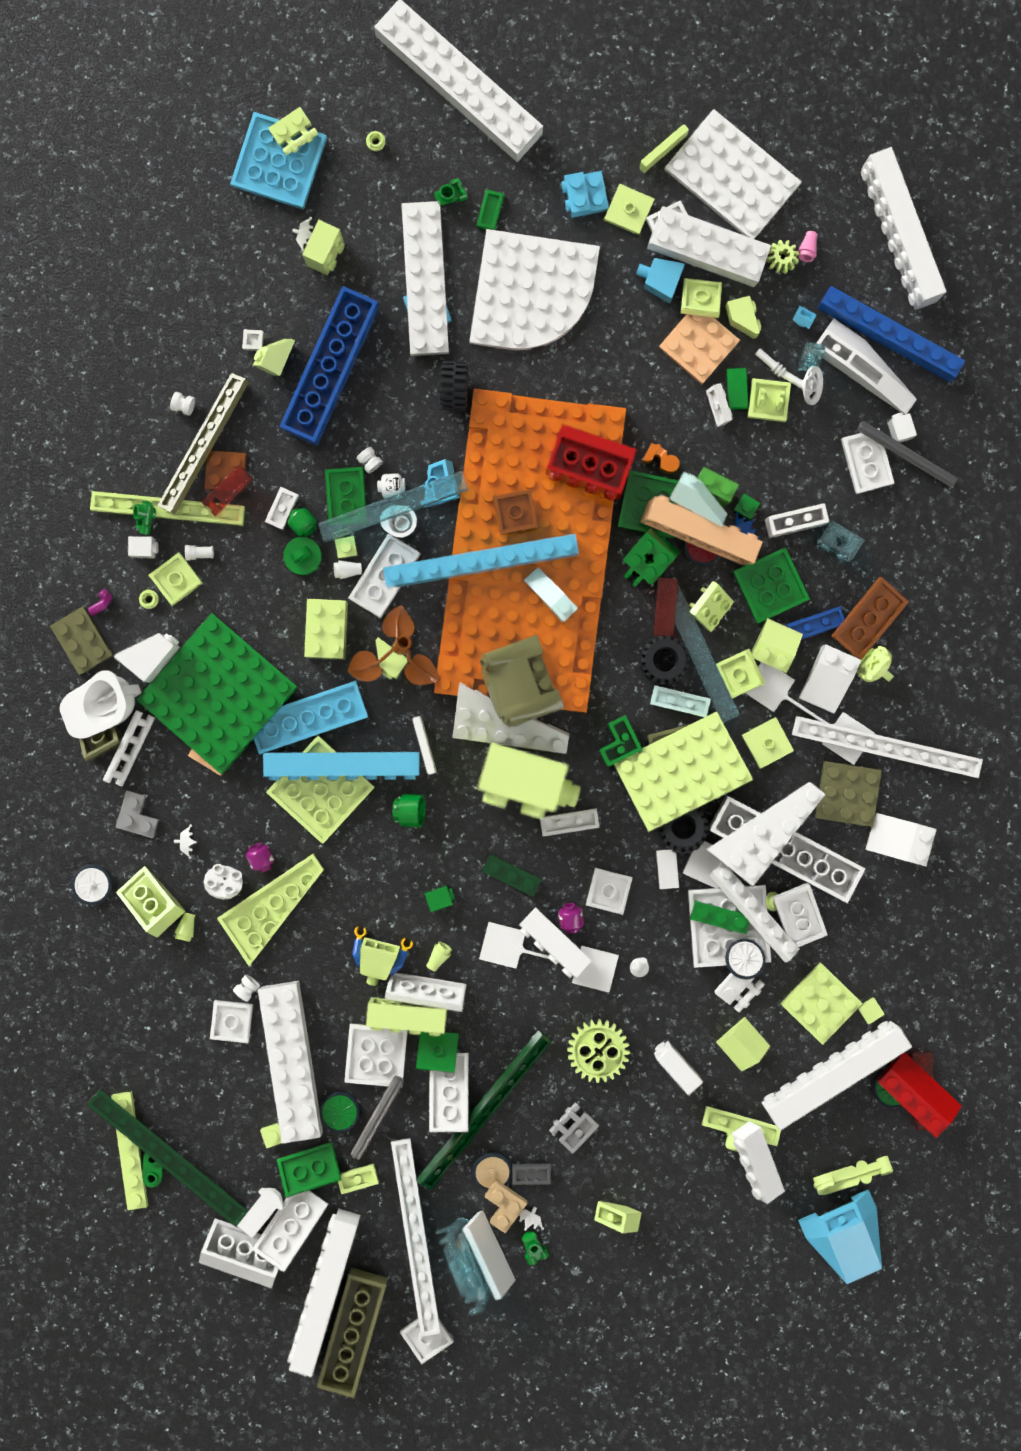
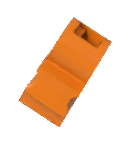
M651 443L641 462L648 464L651 463L654 457H657L660 460L659 470L665 474L675 473L680 465L679 459L676 456H667V450H664L660 444L656 445Z

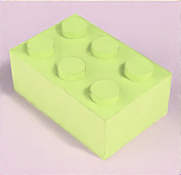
M307 599L304 657L345 660L347 601Z

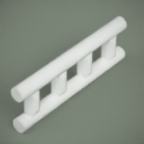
M135 711L103 778L105 782L110 783L112 778H117L115 784L123 787L153 724L154 716L148 714L145 720L141 718L142 712ZM137 725L142 726L138 737L133 736ZM128 744H134L130 754H126L125 750ZM120 761H126L122 771H117L116 769Z

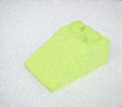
M145 866L116 892L145 931L156 938L185 912L174 896Z

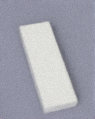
M596 808L545 816L543 819L540 818L543 836L600 828Z

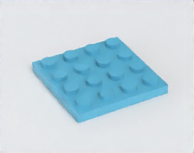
M254 112L230 185L304 210L327 135L317 132L318 135L313 138L312 142L309 144L305 143L298 148L297 152H292L286 156L282 149L288 146V144L285 143L279 146L268 129L279 120ZM298 134L297 136L292 138V140L295 141L296 139L301 137L302 134Z

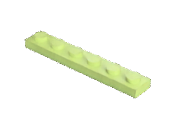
M132 1091L117 1093L111 1096L117 1104L136 1118ZM116 1129L127 1210L147 1208L146 1186L142 1178L141 1150Z

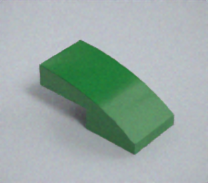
M746 368L727 369L728 407L730 410L747 409Z

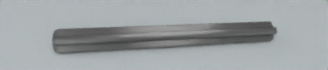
M862 421L859 424L857 430L942 483L949 487L956 483L957 477L869 423Z

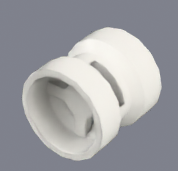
M175 392L171 399L170 410L175 412L182 411L183 414L190 416L194 409L195 398L192 396L185 398L182 393Z
M372 447L363 450L356 458L359 463L365 466L364 469L368 474L375 471L383 463L380 457H376Z
M246 974L242 978V982L236 985L233 991L242 1000L248 1002L252 997L251 994L257 991L260 985Z

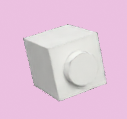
M903 412L892 416L893 419L887 422L892 438L898 442L913 439L917 435L910 413L906 415Z
M128 536V556L132 558H155V553H158L159 549L156 539L153 537Z

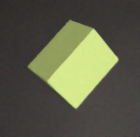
M745 1017L716 1041L741 1071L759 1063L770 1047Z

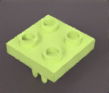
M753 378L747 418L786 422L791 383Z
M714 581L707 589L702 587L700 591L704 594L696 604L692 602L689 604L692 608L690 613L710 632L719 624L722 617L734 603L719 584Z

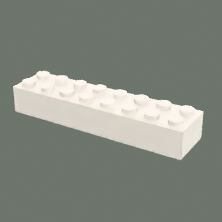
M890 147L869 155L862 167L861 175L868 184L869 197L874 200L875 213L878 217L880 216L882 221V231L888 237L889 250L894 253L895 266L902 274L901 281L904 288L908 290L909 303L917 310L936 303L946 293L893 149Z
M725 796L708 830L724 838L761 813L729 796ZM795 832L772 861V864L846 903H848L865 871V868Z
M299 981L262 986L258 989L282 1143L320 1138L323 1129Z
M892 1021L881 1023L874 1032L869 1031L862 1035V1039L858 1042L849 1043L844 1051L833 1053L825 1063L820 1062L816 1064L809 1073L804 1072L793 1083L784 1084L779 1092L767 1095L761 1103L777 1128L782 1130L912 1048L900 1027Z
M338 1209L337 1214H332L327 1229L330 1233L327 1232L322 1246V1250L325 1251H321L316 1265L317 1269L310 1285L299 1327L287 1361L291 1363L290 1371L312 1377L359 1222V1214Z

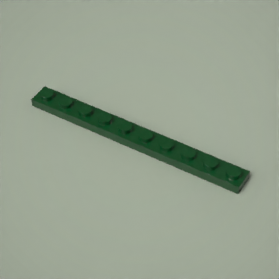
M538 1030L531 1037L527 1045L519 1052L518 1056L506 1068L500 1078L495 1081L487 1094L483 1096L478 1105L470 1112L468 1116V1132H455L434 1156L429 1165L421 1172L420 1176L416 1179L421 1186L430 1190L435 1186L551 1044L552 1040L547 1035Z
M99 1089L86 1104L235 1227L248 1213V1210L102 1090Z

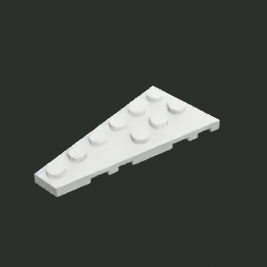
M461 682L459 683L453 738L566 754L569 733L550 724L538 721L537 718L519 726L508 727L502 723L496 714L491 698L483 695L478 690L474 691L466 687Z
M808 782L788 797L739 827L730 835L707 848V850L753 886L825 794Z

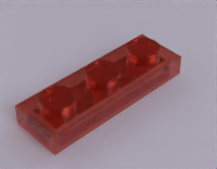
M658 578L654 635L656 636L667 635L674 637L679 579Z

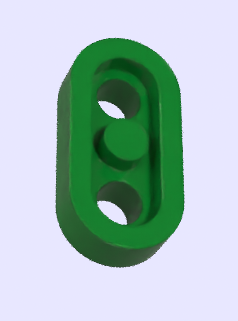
M145 1153L143 1157L142 1178L146 1186L153 1188L158 1186L163 1180L164 1168L156 1161H151L150 1156ZM149 1175H153L155 1180H150Z

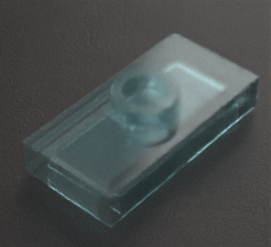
M807 342L798 364V370L808 371L812 366L819 367L825 352V345Z

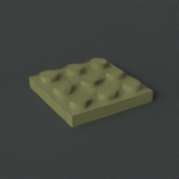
M823 761L819 790L825 796L817 804L815 818L873 827L882 770Z

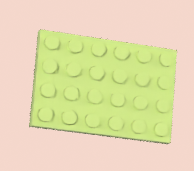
M717 712L642 748V751L614 764L648 832L753 780Z

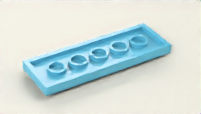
M353 681L282 706L254 738L259 755L368 718L357 682Z

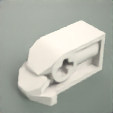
M261 1188L258 1192L261 1194L260 1198L238 1224V1227L251 1238L255 1236L276 1208L281 1211L284 1207L281 1193L275 1188Z

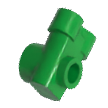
M459 178L450 181V184L443 185L439 191L434 193L439 206L455 201L460 203L468 199Z
M142 501V504L134 505L133 517L137 519L136 528L139 529V532L149 535L151 519H155L156 509L151 502Z
M528 1231L522 1236L526 1250L525 1258L529 1265H534L539 1260H545L549 1257L546 1246H542L535 1232Z

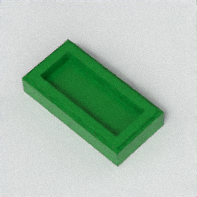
M486 189L476 228L496 230L504 200L503 193Z

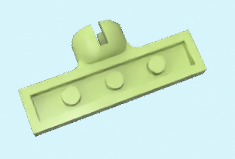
M706 1106L702 1121L703 1126L724 1131L727 1134L726 1148L736 1150L737 1152L738 1150L733 1144L732 1133L749 1121L761 1127L767 1144L777 1146L781 1132L776 1125Z

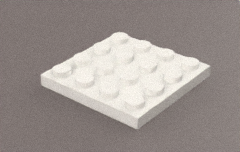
M766 885L745 886L767 911ZM721 888L688 890L690 915L694 900L741 912ZM690 919L694 968L726 965V951L733 942L739 939H749L756 942L764 952L765 963L771 962L769 943L751 923H749L747 934H742Z

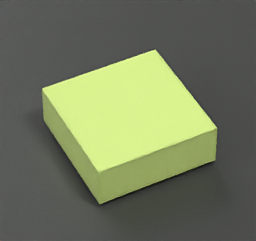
M873 997L858 1008L868 1025L885 1015Z

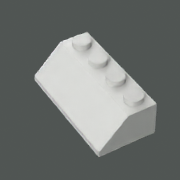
M215 1218L201 1251L199 1263L272 1288L279 1268L252 1250L261 1234L256 1233L251 1238L238 1226L235 1227L233 1224Z

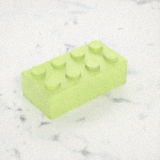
M371 997L368 1003L366 1027H371V1030L382 1031V1028L390 1029V1032L400 1033L402 1030H409L411 1034L429 1032L431 1036H440V1033L445 1032L447 1009Z

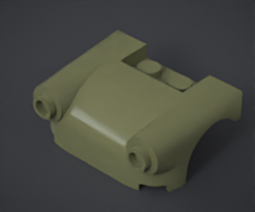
M537 635L484 653L480 659L482 676L496 714L502 723L508 727L519 726L540 716L565 708L558 689L554 690L541 656L544 652Z

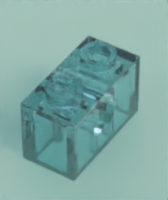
M833 520L826 525L817 540L821 549L827 552H834L837 554L836 557L843 562L853 560L864 542V539ZM841 539L842 545L837 546L838 542L836 540Z

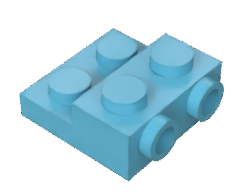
M602 171L588 174L580 172L564 176L561 186L563 193L567 194L568 200H565L566 211L570 212L571 218L608 211L609 206Z

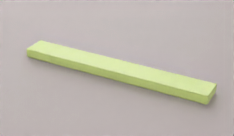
M92 491L90 510L96 512L133 515L135 504L149 501L156 509L155 517L239 526H243L245 506L183 500L174 515L157 506L161 498L96 491Z

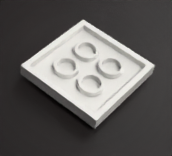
M350 1023L345 1083L389 1086L395 1075L403 1079L408 1030H402L400 1033L390 1032V1029L382 1028V1031L371 1030V1027H366V1025Z

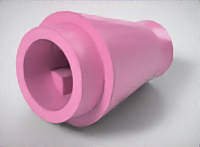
M808 231L798 250V258L804 262H811L816 257L818 236L816 232Z

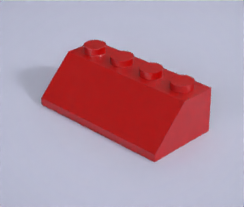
M906 1052L900 1054L877 1077L878 1083L936 1138L951 1124L962 1107Z

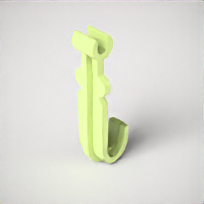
M888 1156L878 1158L876 1162L868 1165L865 1161H859L856 1164V1168L851 1165L814 1177V1188L817 1189L819 1195H827L859 1185L860 1180L864 1184H869L872 1181V1176L878 1174L882 1176L893 1173V1169Z

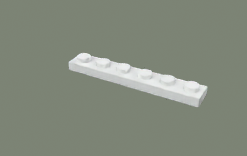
M723 862L720 863L709 876L785 963L790 961L798 952L799 947L730 868Z

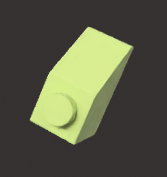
M283 339L261 347L254 356V366L273 376H280L295 340Z
M380 638L376 639L378 659H380L392 647ZM393 652L379 665L383 669L382 674L391 680L392 677L397 679L408 662L406 657Z
M598 1201L595 1221L621 1233L638 1232L641 1212L628 1206Z

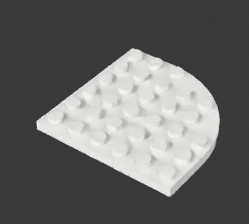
M487 229L469 343L508 350H529L542 345L545 346L564 336L580 320L589 304L594 287L600 246Z

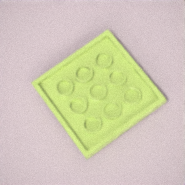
M317 736L302 753L337 752L320 736ZM280 776V780H277L266 793L316 839L324 844L375 787L368 780H365L363 776H358V780H346V776H338V780H327V776H319V780H307V776H300V780H288V776Z

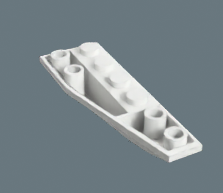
M836 319L831 321L812 351L906 415L917 400L915 396L865 339Z

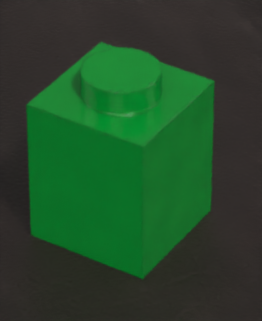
M447 885L425 892L431 912L453 905L455 895L452 888L448 889Z

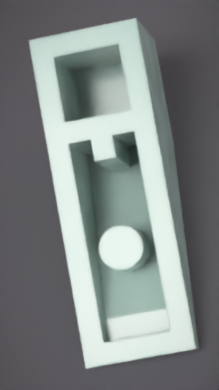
M684 472L670 500L722 527L727 513L702 481Z
M539 567L524 579L528 586L562 623L577 611L578 608Z

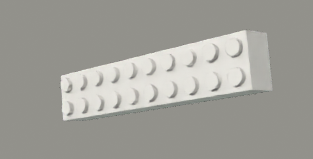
M398 0L374 26L376 37L516 162L523 157L543 134V125L402 0Z

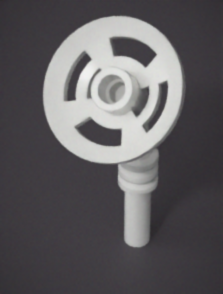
M761 348L756 352L755 355L771 368V371H774V374H778V377L781 376L803 390L804 399L808 405H815L819 401L823 389V375L818 366L810 367L805 378L801 380L786 371L785 367L782 368L783 365H779L780 362H775ZM815 392L812 399H810V395Z

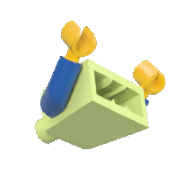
M356 927L354 933L357 939L354 940L353 958L356 965L360 967V973L368 976L367 983L376 986L379 979L387 980L388 975H394L403 967L408 954L407 949L412 947L413 942H410L409 947H405L403 945L405 938L402 939V949L399 950L400 946L369 938L362 940L366 936L367 930L364 928V933L359 935V927Z

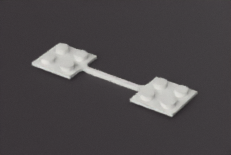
M763 662L759 664L758 668L765 684L746 692L747 695L773 712L782 700H788L818 721L828 723L788 696V690L795 681L793 678ZM842 712L836 723L833 724L875 734L844 712ZM822 742L824 746L853 765L863 752Z
M489 922L479 959L517 968L519 956L522 953L549 959V955L526 950L523 947L525 935L519 929ZM581 946L580 950L592 962L577 978L573 977L572 983L609 992L619 955Z

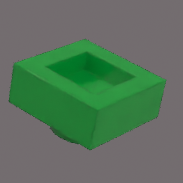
M743 494L733 511L750 521L760 503Z

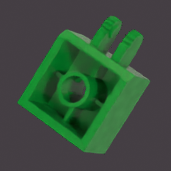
M651 527L623 559L631 567L623 577L627 579L633 574V571H636L640 576L633 581L632 585L634 587L643 578L652 585L680 552ZM650 554L654 555L653 559L649 557Z

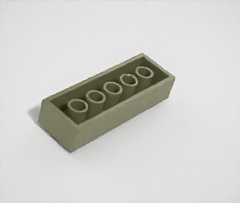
M351 1267L317 1388L354 1398L386 1288L387 1277Z

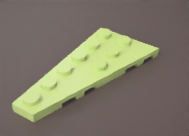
M314 853L217 918L248 966L252 964L323 872L324 868Z

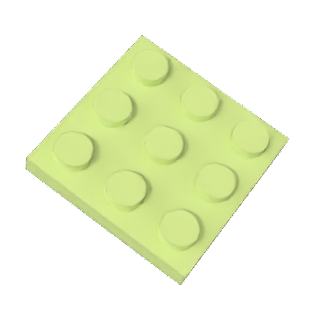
M819 963L780 1004L823 1045L863 1003L822 963Z

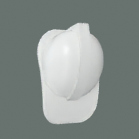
M111 671L98 672L82 686L67 694L60 704V713L68 733L75 738H88L122 723L132 713L135 697L141 694L139 685H129L125 679L116 676Z

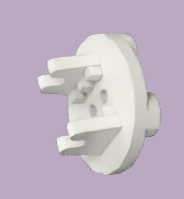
M221 864L214 865L204 878L205 890L213 897L219 899H231L241 891L243 883L240 871L232 867L222 866Z

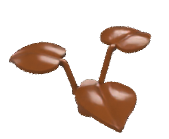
M403 605L393 609L383 621L382 628L384 634L390 638L395 637L392 648L378 661H376L373 653L360 651L354 655L348 668V673L355 679L364 682L374 681L382 674V669L378 664L395 652L398 655L406 654L409 664L405 668V675L412 684L423 686L438 682L436 668L429 658L417 654L412 660L410 659V637L414 632V623Z

